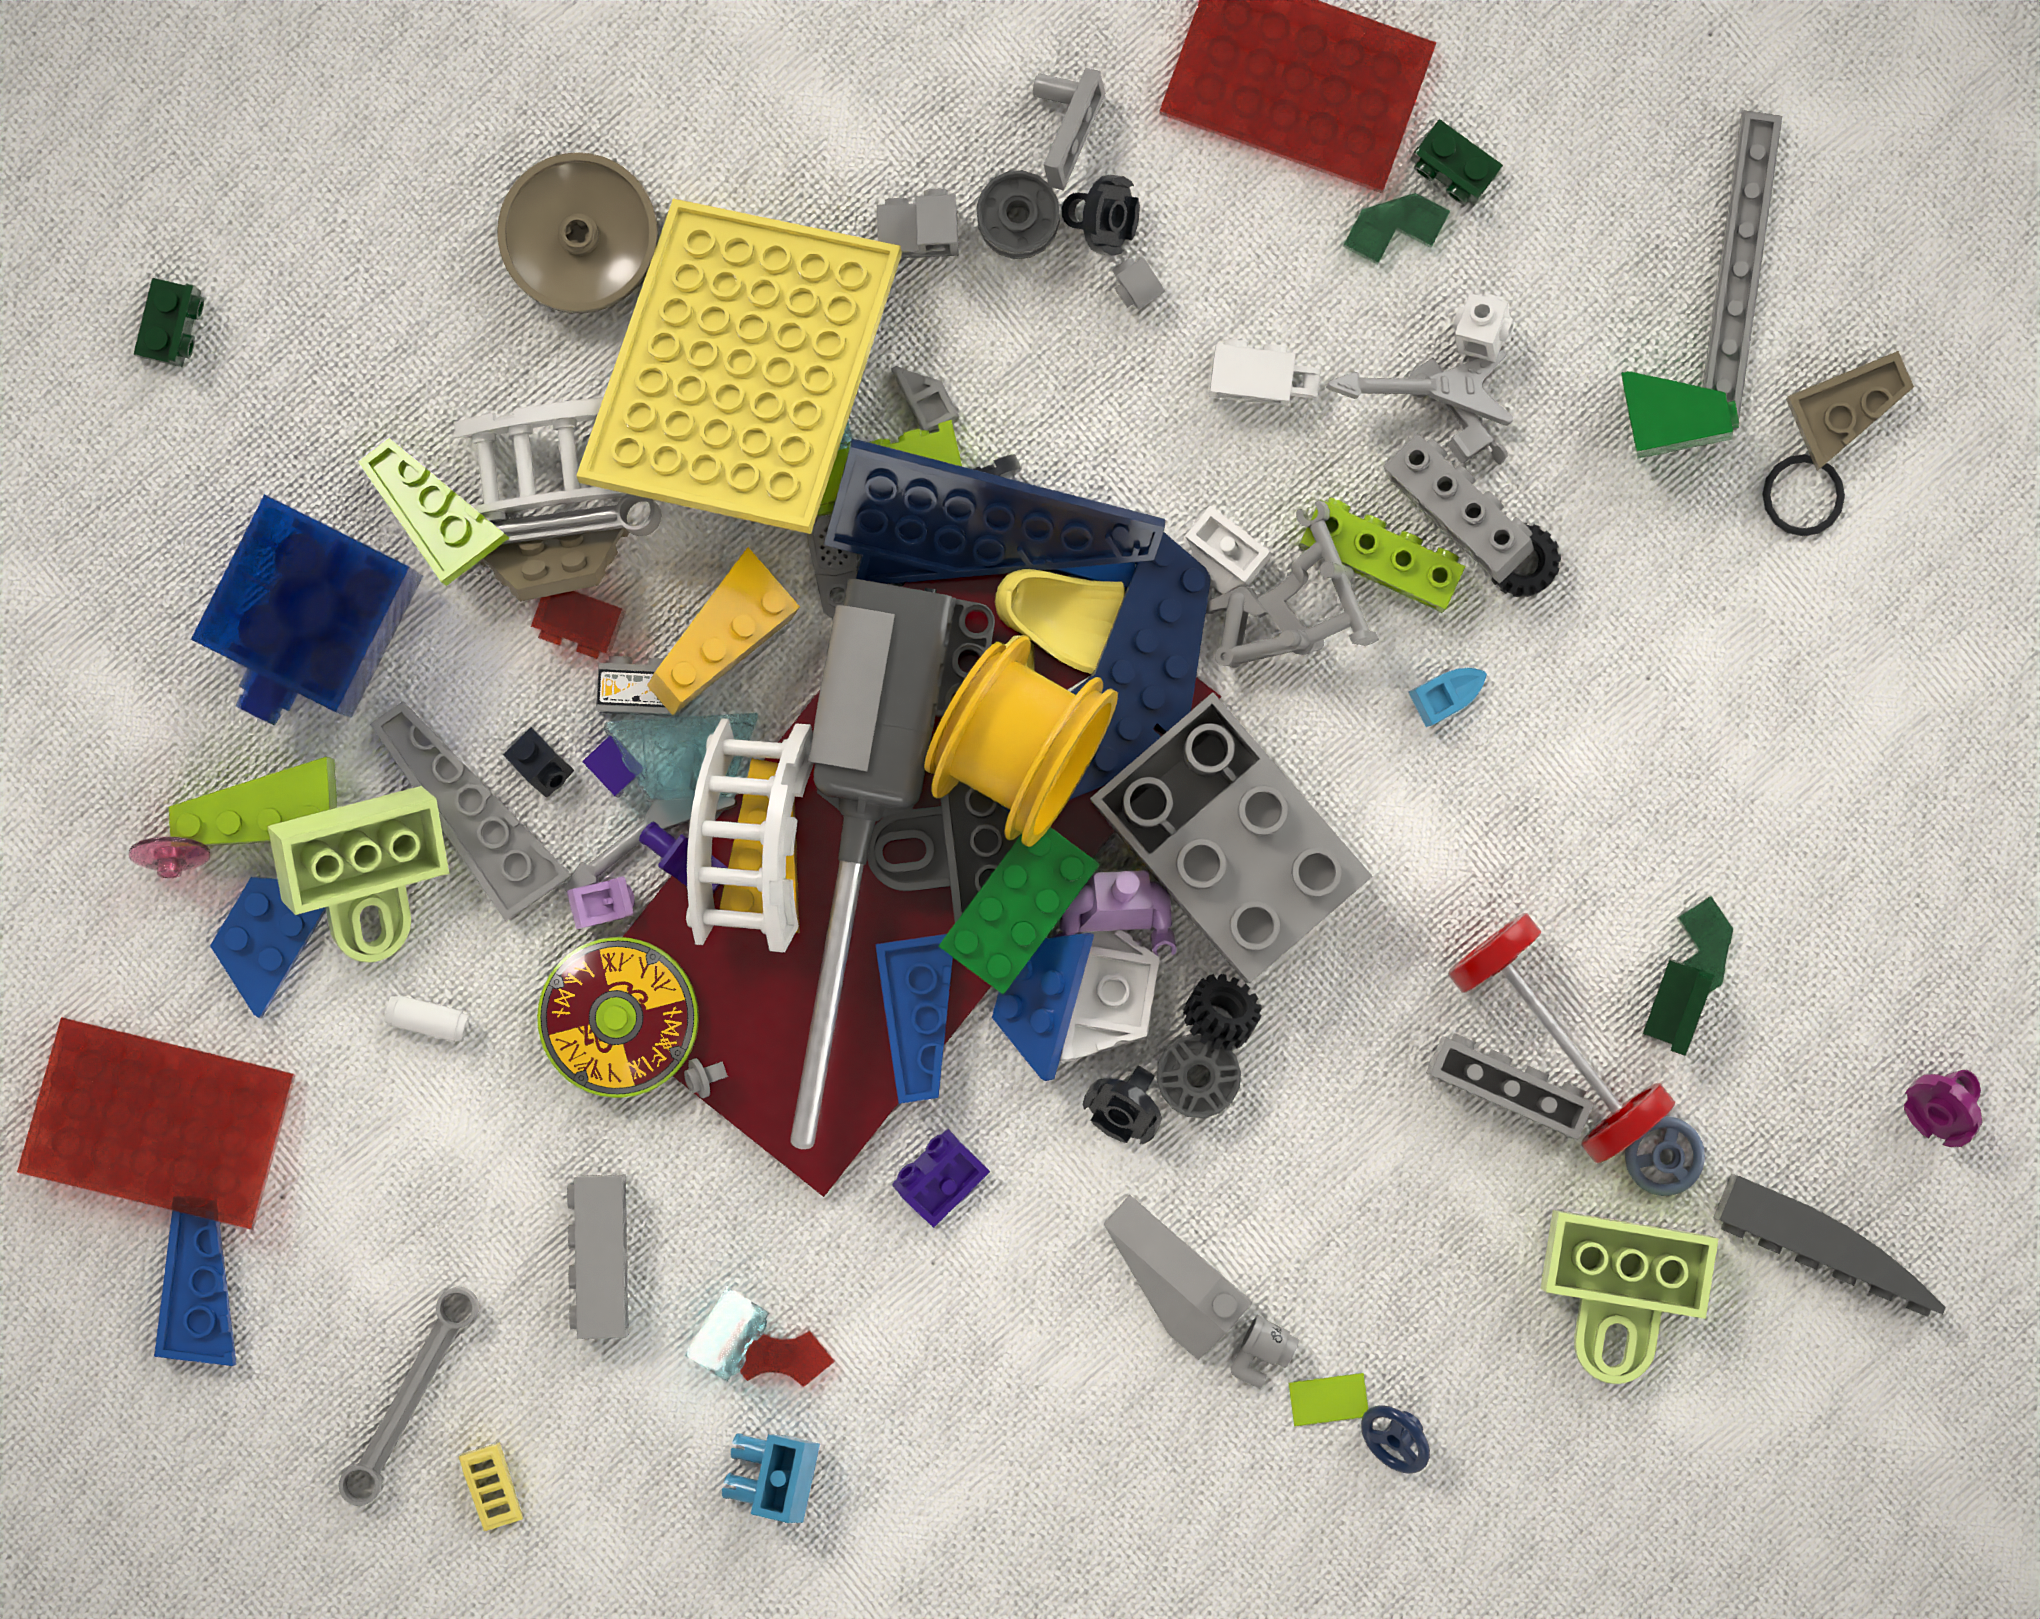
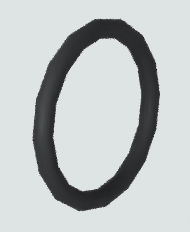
M1802 454L1787 457L1773 467L1765 479L1762 496L1765 511L1776 526L1789 534L1809 536L1819 534L1834 524L1842 512L1845 494L1842 479L1834 467L1826 463L1822 469L1829 474L1834 482L1837 495L1834 509L1828 518L1817 526L1808 528L1791 526L1780 519L1772 506L1771 490L1773 482L1782 470L1792 464L1803 462L1813 464L1810 455Z

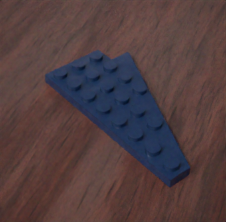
M852 438L824 545L862 555L856 579L882 584L1006 574L1022 569L1050 570L1151 561L1155 559L1165 529L1166 519Z

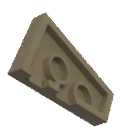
M1896 351L1788 396L1786 401L1816 471L1852 442L1913 389L1914 386L1899 351Z

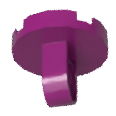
M1959 1070L1945 1076L1924 1074L1915 1079L1906 1090L1905 1095L1907 1094L1908 1100L1904 1104V1111L1911 1124L1923 1136L1929 1139L1934 1134L1938 1138L1945 1140L1942 1144L1943 1146L1962 1147L1971 1142L1983 1123L1981 1109L1977 1104L1981 1093L1980 1083L1977 1077L1969 1070ZM1957 1079L1962 1082L1963 1086L1956 1082Z

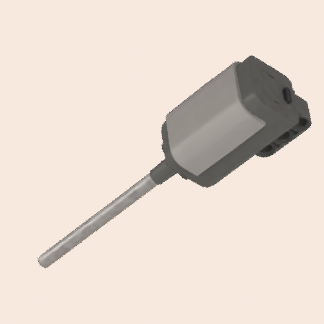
M848 579L843 606L836 605L808 762L815 763L814 783L817 787V793L836 807L844 817L838 856L840 863L790 1139L792 1145L799 1149H809L815 1143L863 866L867 862L875 822L883 817L913 810V806L919 801L926 771L924 768L925 758L931 743L935 716L943 717L951 702L952 695L958 691L968 673L963 672L959 668L958 657L966 651L975 652L981 657L991 646L995 618L992 611L986 605L938 594L935 589L925 588V591L859 579ZM981 612L986 616L988 626L983 632L972 633L966 628L965 618L969 613Z

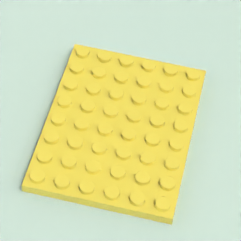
M673 198L576 475L578 482L811 534L902 256L901 246Z

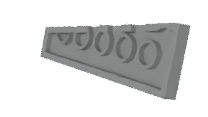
M402 701L370 724L413 788L422 786L436 798L443 832L505 921L510 920L572 877L569 871L405 702Z

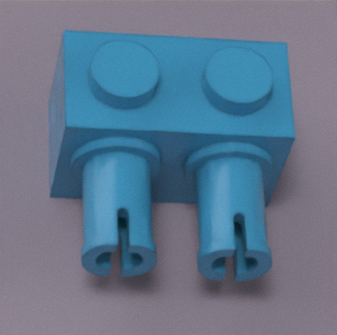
M737 1433L732 1444L743 1446L744 1449L731 1448V1458L761 1464L759 1478L755 1480L728 1473L724 1484L735 1486L736 1489L723 1487L722 1497L753 1504L752 1515L785 1523H803L820 1443L768 1434L766 1441Z

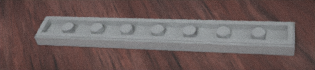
M1747 110L1741 112L1702 383L1704 388L1725 392L1727 402L1735 400L1738 418H1740L1783 117L1781 115Z

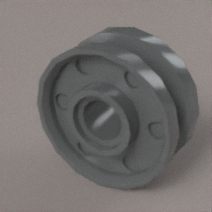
M1024 170L1007 171L991 179L981 191L976 206L978 229L986 245L998 255L1011 259L1031 258L1045 251L1055 239L1060 224L1059 203L1053 189L1039 175ZM1014 207H1023L1029 212L1028 219L1022 223L1010 221L1007 215Z
M1187 1034L1175 1039L1164 1049L1157 1064L1156 1080L1162 1097L1173 1110L1186 1117L1206 1118L1219 1114L1233 1102L1240 1089L1241 1070L1236 1055L1232 1050L1225 1051L1223 1044L1219 1050L1212 1048V1041L1208 1040L1206 1045L1200 1042L1201 1034L1195 1036ZM1197 1064L1206 1066L1210 1072L1208 1081L1202 1086H1194L1187 1079L1189 1069Z

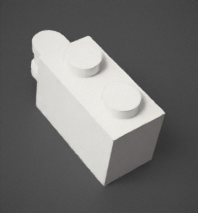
M1225 339L1224 345L1216 344L1209 397L1288 406L1290 396L1318 398L1321 369L1294 365L1296 354L1287 353L1286 346L1264 344L1263 350L1247 348L1248 342L1236 339ZM1293 374L1304 376L1303 388L1292 387Z

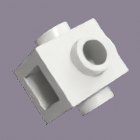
M1469 293L1465 307L1459 306L1454 319L1453 328L1456 330L1457 352L1496 362L1503 341H1510L1514 329V319L1510 318L1508 302L1502 301L1499 297L1491 294L1479 296Z

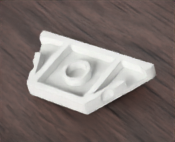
M1122 930L1083 932L1094 934V938L1065 1039L1061 1061H1072L1147 1037L1160 958L1146 947H1141L1134 942L1132 937Z

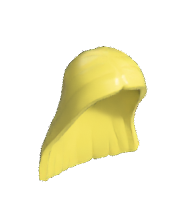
M1022 569L1008 574L997 588L995 606L1001 621L1009 628L1028 636L1031 641L1059 661L1082 672L1092 674L1122 603L1125 588L1122 582L1091 581L1042 570Z

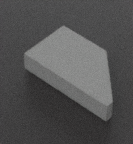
M898 366L891 368L921 430H929V433L939 429L938 423L948 420L953 422L960 418L942 381L905 370Z

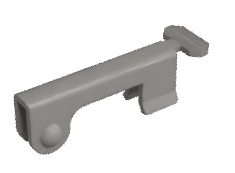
M1431 358L1413 370L1408 378L1429 379L1431 376L1443 372L1435 359ZM1411 394L1412 396L1417 397V398H1422V397L1427 396V395ZM1446 404L1463 428L1462 431L1451 437V441L1447 445L1458 461L1465 463L1490 446L1493 459L1501 465L1508 457L1506 448L1500 443L1496 444L1475 414Z

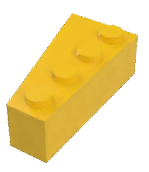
M749 547L746 548L647 684L648 688L672 715H675L788 624L800 608L797 602Z
M751 758L747 778L769 780L771 776H775L778 763ZM744 794L738 823L761 825L763 821H766L769 805L768 796ZM795 799L792 807L791 817H795ZM795 834L794 855L786 856V879H793L794 901L799 925L797 845ZM734 839L728 869L759 871L762 867L763 854L761 842ZM724 885L719 910L763 913L762 892L758 891L757 887Z

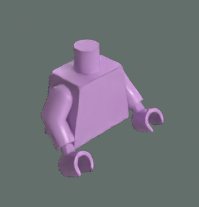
M1145 870L1094 873L1062 915L1059 928L1063 932L1055 936L1074 935L1077 932L1151 929L1153 926L1155 928L1151 933L1153 953L1158 956L1157 948L1164 944L1170 945L1172 955L1177 950L1174 932L1169 928L1172 926L1169 893L1156 882H1150L1149 872Z

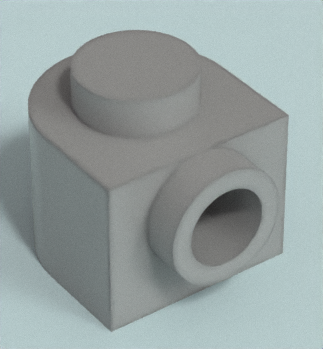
M1130 257L1112 270L1120 284L1114 289L1127 308L1134 304L1139 310L1165 292L1144 257L1137 262Z

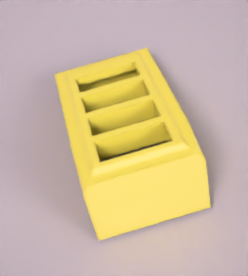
M500 1442L462 1453L458 1456L484 1531L523 1520ZM490 1459L493 1460L495 1466L476 1472L474 1464ZM498 1474L500 1481L480 1487L479 1479ZM503 1489L505 1496L485 1502L484 1494ZM505 1504L509 1505V1512L493 1517L489 1516V1509Z

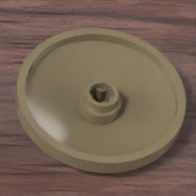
M581 152L565 153L540 161L516 180L507 193L500 210L497 238L500 254L507 271L520 289L529 297L553 310L566 313H590L619 303L633 293L642 283L658 243V224L654 207L648 194L636 177L627 169L603 156Z

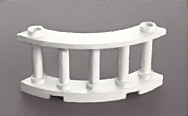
M603 398L528 406L514 409V414L496 418V413H489L454 422L456 438H472L473 444H477L484 504L473 506V508L490 522L506 520L505 514L582 501L622 498L627 493L600 487L581 489L576 476L578 461L574 428H577V422L596 420ZM553 425V430H558L565 491L536 494L529 435L533 434V428ZM509 433V436L514 439L520 497L500 501L493 442L497 441L496 435Z
M722 718L714 734L708 736L706 754L701 766L692 805L687 852L689 907L687 909L686 921L687 925L692 927L695 944L703 945L714 925L760 929L767 936L770 951L785 952L799 925L794 901L793 879H786V856L794 855L797 819L791 817L795 797H803L808 778L815 764L808 762L813 736L810 724H795L789 738L785 739L782 743L734 740L729 719ZM734 756L780 759L775 776H771L769 780L726 776ZM720 792L768 796L769 805L766 821H763L761 825L715 821ZM712 838L760 841L763 845L762 867L759 871L711 867ZM712 884L757 887L758 891L762 892L763 913L715 909Z

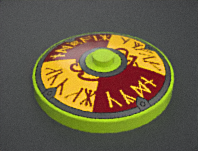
M612 937L584 944L569 953L558 963L549 975L541 992L537 1022L543 1049L552 1065L566 1080L576 1087L595 1095L622 1098L649 1092L668 1081L677 1073L693 1049L698 1032L699 1009L697 997L689 977L669 954L642 940Z

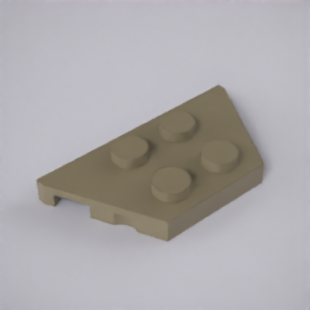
M625 528L502 544L479 562L483 567L488 565L493 570L495 578L503 586L509 587L511 594L522 602L598 586L606 574V567L613 562L618 554L617 542L620 537H628L630 532Z

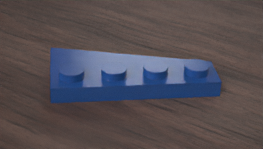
M181 1196L174 1197L154 1357L226 1366L237 1365L218 1205L215 1200Z

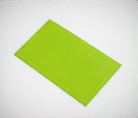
M1364 1373L1288 1383L1294 1427L1362 1418L1368 1410Z

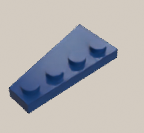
M947 934L875 944L899 1104L939 1098L953 957L938 946Z

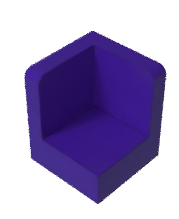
M610 734L582 762L615 797L619 798L624 793L623 789L643 771V767L625 749L626 747L614 735Z

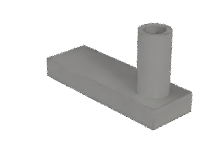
M1085 68L1079 82L1041 73L1035 78L1033 84L1034 97L1069 105L1043 164L1048 184L1051 188L1065 190L1106 93L1101 72L1098 70Z

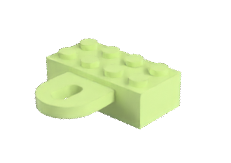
M422 786L268 826L282 902L295 915L325 907L333 941L347 956L360 962L384 960L397 952L406 941L411 927V913L405 885L449 874L437 800ZM374 905L378 908L381 934L376 940L365 942L361 930L360 913L365 907Z
M1553 1210L1540 1289L1547 1293L1580 1298L1574 1334V1349L1581 1366L1594 1378L1606 1383L1622 1384L1640 1377L1649 1368L1654 1359L1662 1312L1706 1319L1719 1239L1710 1235ZM1612 1324H1622L1627 1330L1624 1358L1620 1364L1608 1366L1602 1358L1605 1333Z

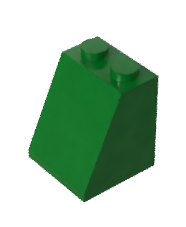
M1631 371L1621 373L1637 459L1732 440L1733 429L1739 428L1735 400L1727 402L1725 392Z

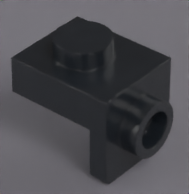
M532 727L503 754L528 783L545 797H549L555 790L559 789L574 772V769Z

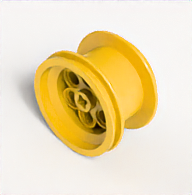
M1021 636L1014 640L1007 648L1000 642L994 643L970 670L937 727L925 758L924 768L931 774L935 773L932 782V794L935 798L945 796L961 781L1010 809L1005 825L1006 839H1015L1022 833V843L1031 847L1055 821L1087 770L1112 719L1118 700V692L1110 688L1102 693L1103 681L1100 677H1095L1087 682L1075 695L1026 667L1031 643L1028 636Z

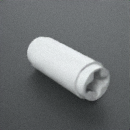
M400 995L399 997H390L384 1022L392 1024L393 1027L452 1042H455V1040L463 1042L467 1033L470 1015L464 1014L461 1010Z

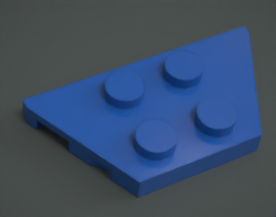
M251 877L210 944L211 949L253 1015L258 1018L264 1016L326 912V908L323 907L295 915L281 900L278 879Z
M1091 933L1045 938L1004 995L998 992L992 1019L1040 1079L1044 1081L1055 1079L1094 934Z

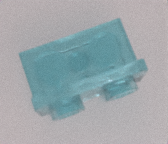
M726 1287L684 1356L728 1382L730 1377L736 1375L743 1367L746 1360L745 1353L752 1341L758 1340L767 1326L766 1318L770 1313Z

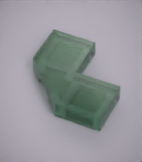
M1417 193L1362 209L1343 247L1377 265L1396 230L1432 248L1450 210Z
M1708 896L1676 917V919L1698 950L1681 963L1714 974L1715 978L1710 992L1723 984L1733 927L1713 897Z

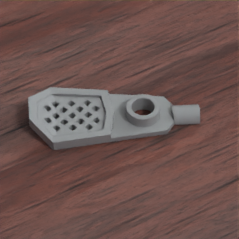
M830 515L820 516L814 524L811 534L807 533L806 535L823 613L830 616L833 623L836 605L843 606L844 600L840 603H835L831 600L830 594L835 588H841L846 593L848 579H856L857 554L841 550L842 552L839 554V549H833L824 545L826 537L824 530L828 529Z

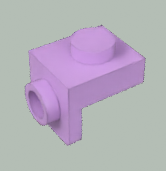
M624 876L567 891L576 930L620 920L633 915L634 894L632 888L626 884Z

